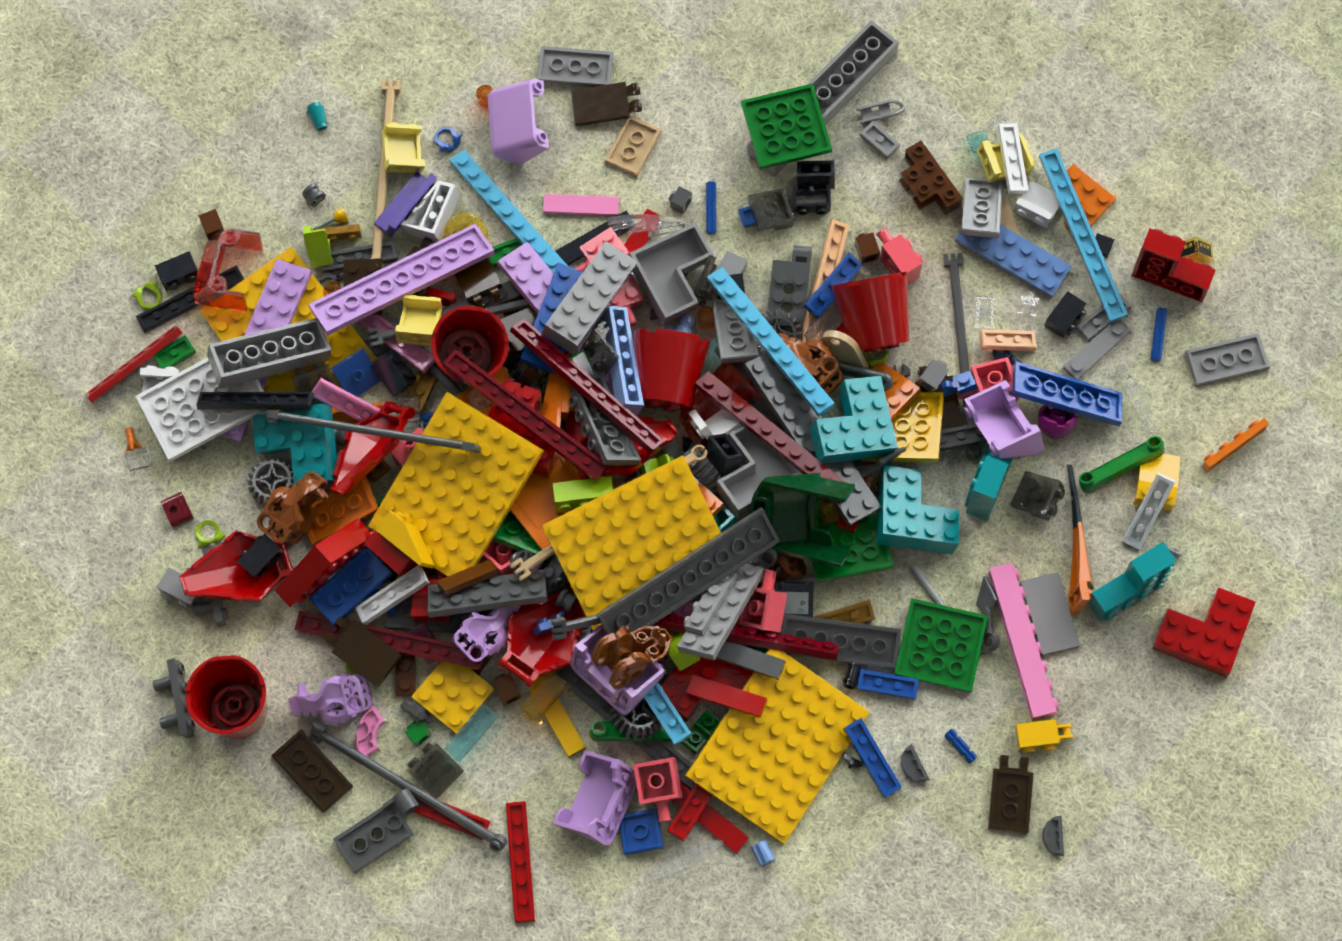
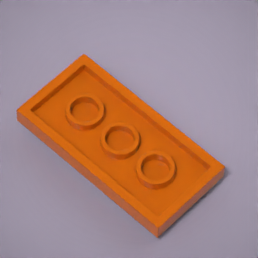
M366 476L345 496L332 492L328 494V500L319 499L311 505L317 520L316 523H313L310 531L307 532L311 544L315 546L357 518L362 521L376 513L379 507Z

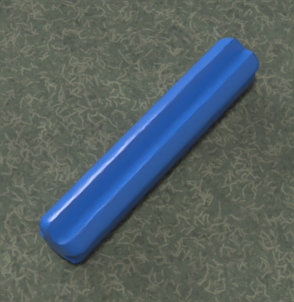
M714 181L706 183L707 234H716V182Z
M1162 307L1157 308L1151 351V361L1160 362L1162 358L1167 309Z

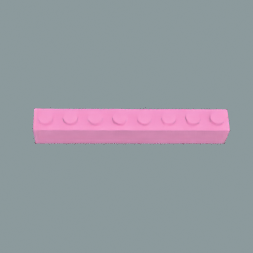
M1013 563L990 568L988 575L992 588L998 598V609L1031 721L1055 716L1058 703L1056 698H1052V683L1045 674L1047 666L1044 660L1041 661L1039 654L1042 653L1039 642L1035 641V626L1033 623L1030 624L1028 617L1030 616V609L1028 605L1024 604V589L1022 586L1019 587L1018 579H1020L1017 568L1013 567Z

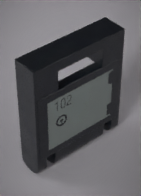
M775 581V591L787 593L784 614L813 617L814 582H809V589H806V582L782 581V589H778L779 583Z

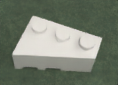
M438 180L425 195L423 202L412 210L411 216L401 223L405 233L422 239L427 237L432 239L433 242L442 240L460 198L457 187L454 184Z

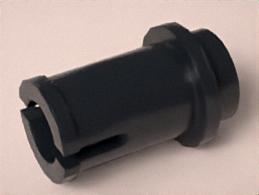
M849 663L846 678L842 681L844 687L855 689V686H858L857 679L861 665Z

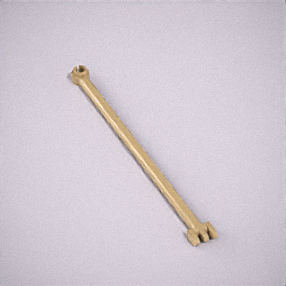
M382 79L381 90L386 92L383 128L386 124L393 122L395 92H400L401 80L399 79L396 81V86H393L394 79L389 80V86H386V79ZM381 145L375 221L383 213L386 205L388 172H384L383 145ZM375 224L372 258L370 259L381 258L383 230Z
M696 445L693 447L692 452L684 457L688 466L696 461L701 462L706 459L707 449L703 452L705 449L703 445ZM696 452H703V456L697 457ZM549 545L525 562L520 557L509 566L513 569L519 565L514 574L519 575L523 572L524 574L518 578L522 582L532 575L529 571L530 569L555 553L551 545Z

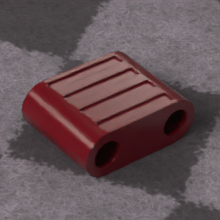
M182 492L160 501L172 528L194 518Z

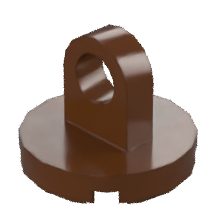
M777 553L778 558L774 565L769 567V570L776 571L779 566L782 569L780 576L776 575L775 581L786 580L790 575L796 579H801L806 575L805 571H807L803 559Z

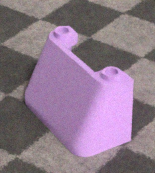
M530 79L489 92L488 110L491 149L496 158L516 164H524L549 149L546 133L537 129L535 124L533 97L543 95L544 82L542 80Z
M1006 380L964 399L966 406L964 412L968 419L971 418L989 444L993 457L997 456L998 459L1032 456L1045 451L1041 430L1036 424L1031 425L1017 406L1016 398L1010 395L1009 389L1011 388Z
M600 625L575 645L570 664L574 672L619 713L627 715L664 676L665 670L658 662L649 663L641 676L628 682L625 687L615 690L609 683L612 672L607 665L603 667L596 666L591 660L597 642L607 635L602 625Z
M584 751L579 761V768L585 774V777L571 809H560L555 815L553 824L607 846L613 842L636 790L635 773L632 768L618 759Z

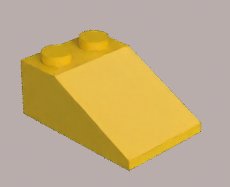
M1163 454L1161 457L1153 458L1139 466L1133 505L1140 506L1158 472L1175 480V484L1161 509L1172 512L1178 488L1180 457Z
M389 511L376 531L418 565L433 569L435 566L418 527L412 523L414 519L406 513Z

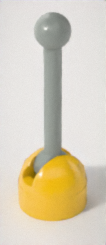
M342 207L334 212L332 219L312 229L324 227L334 221L342 224L349 221Z

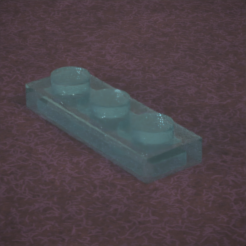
M482 703L448 743L445 750L461 762L499 717L498 714Z

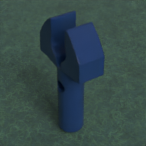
M992 350L995 360L1008 357L1012 365L1015 362L1022 363L1011 355L1009 350H1003L1004 353L1001 354L996 350Z

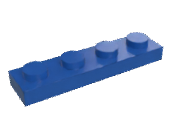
M850 253L846 254L803 307L816 319L819 318L835 299L831 285L849 282L863 265Z
M862 718L844 727V732L882 797L885 798L900 789V783Z

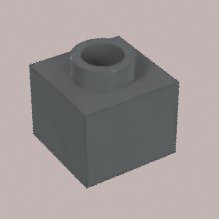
M679 186L669 197L670 208L684 214L692 201V192Z

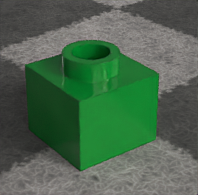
M421 720L413 721L407 726V731L405 732L406 736L416 747L432 735Z

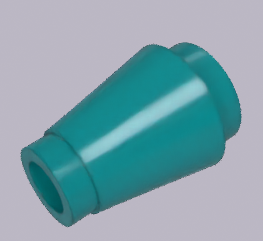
M321 102L309 104L307 106V114L317 131L327 128L324 106L321 105Z

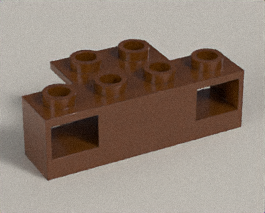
M922 140L907 148L904 158L911 167L900 173L902 178L899 179V182L906 191L911 188L916 195L913 197V201L919 210L936 201L945 215L961 207L963 197Z

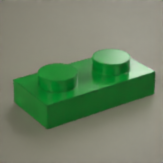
M517 238L492 247L494 255L488 258L493 268L498 266V260L522 246V243Z
M185 335L153 356L161 369H165L166 367L175 366L195 354L196 351Z

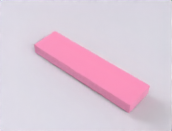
M544 194L543 213L617 216L619 197Z
M320 378L312 390L314 398L358 421L364 420L367 417L371 418L380 411L379 408Z

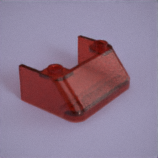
M227 229L206 243L192 296L194 302L200 306L247 312L248 308L244 293L227 291L225 278L218 275L226 247L263 251L262 240L259 232Z
M722 363L713 373L716 378L745 401L752 399L754 396L759 399L763 397L757 387L731 363ZM698 390L694 396L691 409L681 411L679 420L690 439L698 445H703L706 450L708 440L706 438L702 439L690 423L692 418L689 412L695 409L705 422L722 410V408Z

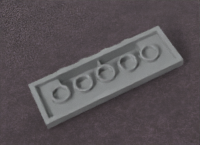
M745 564L702 592L700 601H695L693 604L691 616H686L683 625L686 632L677 645L678 651L715 660L762 579L764 568Z

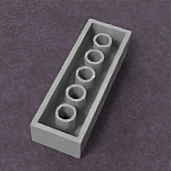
M605 241L549 318L542 334L574 355L631 276L638 262Z
M314 318L209 344L207 357L218 386L222 388L329 361L331 348L323 328L317 319Z

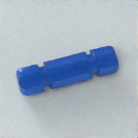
M954 729L946 732L945 738L952 742L953 747L961 756H965L964 759L969 764L976 760L977 755L970 751V747L960 736H957Z

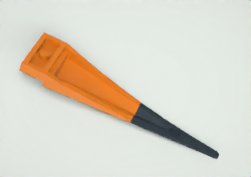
M1067 464L1070 493L1073 500L1071 499L1073 547L1068 601L1071 615H1079L1091 599V590L1094 589L1073 467Z

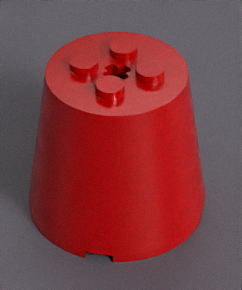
M907 271L831 285L846 333L858 343L860 350H864V353L900 347L899 343L910 341Z
M460 306L447 312L437 322L432 333L431 350L436 364L444 374L454 381L464 383L443 367V362L455 349L461 354L463 350H469V357L467 355L465 357L487 374L493 376L506 360L509 340L503 323L495 314L482 307Z
M647 328L634 331L633 346L645 408H661L666 412L691 409L697 389L695 383L700 379L710 344L708 339L701 341L698 335L656 328V332H648Z
M236 655L215 656L200 664L190 676L185 690L186 707L192 719L201 728L230 739L246 738L260 729L267 715V695L263 676L254 664ZM236 705L237 707L239 706V708L236 710L233 709V706Z

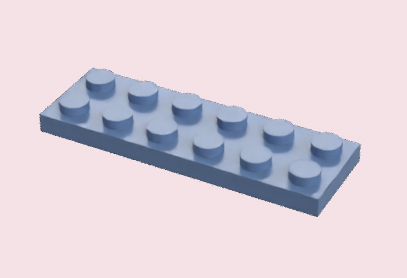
M1001 224L999 238L961 235V231L955 238V242L1051 299L1072 267Z

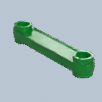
M1158 436L1150 437L1141 445L1089 472L1082 473L1079 476L1080 488L1084 493H1092L1098 487L1149 460L1161 457L1165 450L1162 439Z
M595 721L590 726L589 735L593 741H634L633 736H629L626 739V733L619 734L620 728L614 729L615 722ZM663 726L659 728L656 734L653 733L652 737L648 738L645 736L643 740L648 742H673ZM594 730H601L602 733H597ZM637 737V739H636L635 741H642V740H641L640 737Z

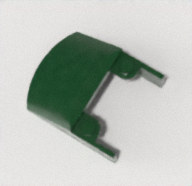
M821 473L765 477L753 494L750 514L759 508L764 510L780 540L779 543L771 547L777 553L841 567L850 555L851 550L834 546L831 533L817 528L819 497L846 502L854 491L855 485L823 478Z

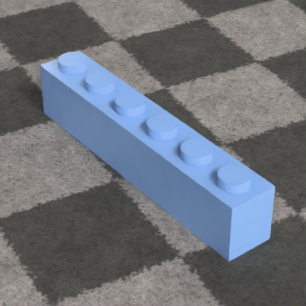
M608 306L601 319L614 396L637 416L644 403L627 307Z

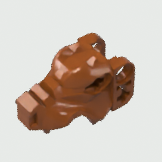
M778 334L818 384L824 388L828 396H830L843 382V374L833 353L829 352L830 347L825 346V342L814 339L804 344L800 340L796 341V338H789L786 334ZM836 373H838V374H839L838 380H836V381H831L830 379H831Z
M310 471L304 475V478L299 479L298 483H294L292 487H278L270 493V498L266 500L267 503L263 508L264 510L257 519L258 528L276 542H299L304 534L310 531L313 523L317 522L311 505L318 498L322 500L329 499L325 492L328 480L319 475V473ZM265 517L270 518L268 528H265L262 524ZM295 532L296 538L290 539L292 534Z
M628 626L620 628L615 634L611 633L602 637L594 648L591 660L596 666L603 667L607 665L612 672L609 679L610 685L615 690L625 687L628 682L641 676L649 663H655L662 659L668 650L671 649L669 646L673 638L666 629L659 626H643L633 632H630Z

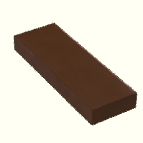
M489 559L438 580L437 584L440 590L448 596L498 575L499 569Z

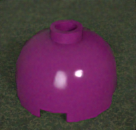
M1047 405L1039 409L1038 426L1042 433L1051 439L1064 438L1069 436L1074 430L1077 416L1074 413Z

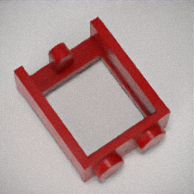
M376 530L367 535L364 544L398 575L403 576L418 566L415 561Z

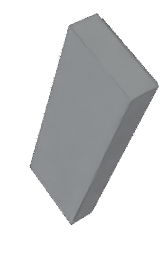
M1120 295L1126 311L1131 309V305ZM1100 307L1078 324L1076 329L1089 342L1111 323H1109L1103 307Z

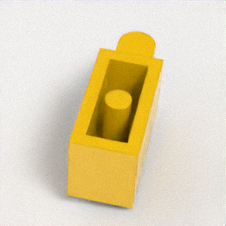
M1056 719L1016 724L1015 734L1018 751L1029 754L1036 752L1035 749L1043 748V751L1055 750L1060 741L1074 738L1070 731L1072 725H1057ZM1058 730H1062L1063 735L1059 736Z

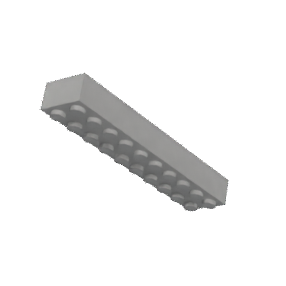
M872 20L808 83H813L825 125L898 52L899 42ZM752 141L747 144V154L757 161ZM788 163L766 168V170L773 176H776Z

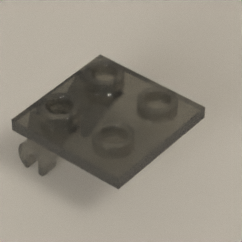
M603 321L600 322L598 328L591 332L579 351L584 349L594 371L605 378L620 357L605 339L610 327L604 328L603 326H605L606 322Z

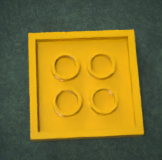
M440 662L411 698L458 735L495 691V688L470 668Z

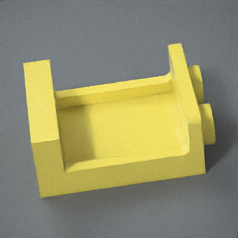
M395 122L384 126L382 130L384 172L408 174L418 172L421 174L425 168V160H421L420 149L422 126H416L415 124L401 125Z
M1019 134L1025 174H1030L1035 166V160L1029 152L1028 142L1024 139L1023 134ZM989 140L982 141L977 149V153L989 183L1006 179L1000 143L990 144Z
M405 295L403 297L401 319L399 325H396L395 330L397 343L431 346L433 330L442 314L440 298Z

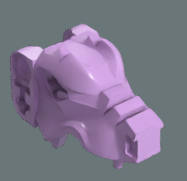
M520 606L494 609L487 616L472 612V615H469V618L460 624V629L452 636L451 643H454L472 662H479L484 657L489 658L492 654H499L500 650L503 651L507 646L508 618L510 615L518 612ZM495 635L491 643L487 645V638ZM463 636L465 639L459 643L457 640ZM468 644H471V646L466 651L464 647H466ZM472 648L481 650L480 658L474 659L471 657L470 651Z
M342 674L340 676H333L328 681L323 679L320 692L315 694H308L305 683L298 685L297 695L288 698L293 715L320 716L323 722L333 726L346 723V721L350 722L351 718L357 717V713L370 709L373 704L368 679L361 674L350 676ZM364 697H366L368 700V705L366 707ZM342 706L343 709L336 710L335 708Z

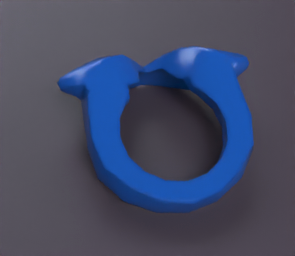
M444 127L436 132L434 142L440 147V152H451L460 145L463 135L458 134L452 127ZM443 131H450L454 145L450 146L438 140L439 134Z

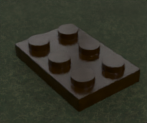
M382 259L344 260V287L382 269ZM382 309L371 315H382Z

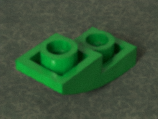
M706 709L689 730L692 736L682 741L681 744L696 755L711 737L721 720Z

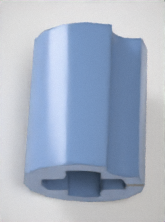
M766 840L751 847L760 867L775 860Z

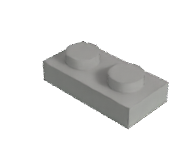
M874 121L860 132V136L886 159L900 147V144Z

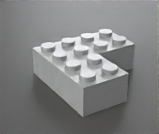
M696 222L629 253V256L638 262L633 273L662 325L695 310L699 303L683 274L709 263L714 254Z
M744 426L729 433V438L743 454L742 463L744 466L717 481V492L738 521L750 514L753 494L765 477L802 474Z

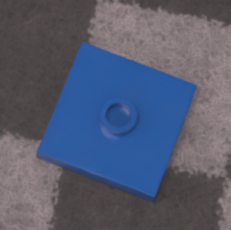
M363 348L330 368L343 390L356 397L381 382L370 368L373 363Z
M657 808L624 815L620 824L623 854L625 856L664 849Z

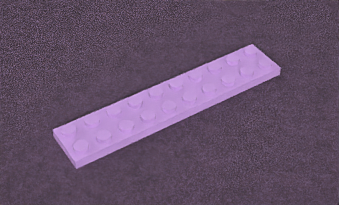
M473 224L310 303L309 308L328 336L402 300L405 295H412L494 255V249L478 226Z
M526 242L498 260L497 265L538 314L554 274L530 244ZM595 325L575 354L584 349L595 375H603L612 396H614L605 337Z
M276 259L244 336L290 325L308 285L312 271ZM269 376L258 378L263 390ZM251 419L219 436L241 443Z

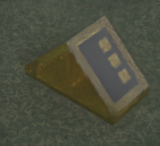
M1199 237L1185 240L1186 243L1181 257H1189L1194 262L1214 261L1211 242Z

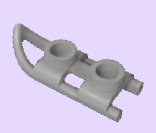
M894 99L856 108V111L861 112L863 119L860 120V125L891 118L905 110L904 105ZM889 103H895L901 109L891 113ZM878 106L879 110L876 111L871 110V108Z

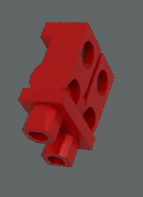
M424 570L429 584L413 594L411 609L413 622H430L428 615V585L437 584L438 580L448 576L437 570L436 579H429V571ZM450 615L431 617L433 622H450Z

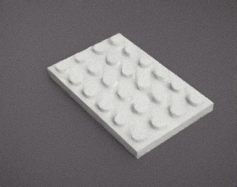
M206 358L136 395V398L164 453L171 462L244 423L256 414L266 411L197 410L196 404L200 392H264L258 379L219 388L209 359Z

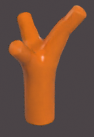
M126 428L127 449L125 454H129L130 450L134 451V446L142 449L143 446L135 440L133 428Z

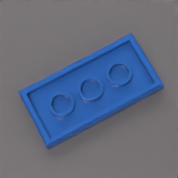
M366 547L311 595L309 599L335 627L337 625L335 622L339 616L345 618L356 606L367 599L393 574L373 551Z

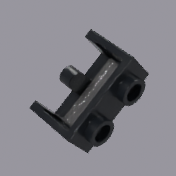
M826 184V191H815V186H808L807 191H797V185H793V212H797L798 215H807L808 212H816V214L823 215L827 211H831L830 184Z
M511 352L506 357L503 366L509 370V375L515 379L513 381L520 383L522 388L525 385L530 386L541 376L538 372L539 369L520 361L523 352L517 355Z

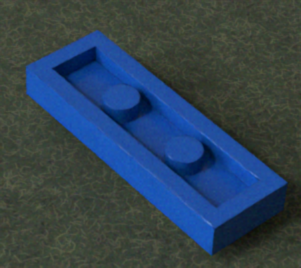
M860 669L857 690L916 700L919 679Z

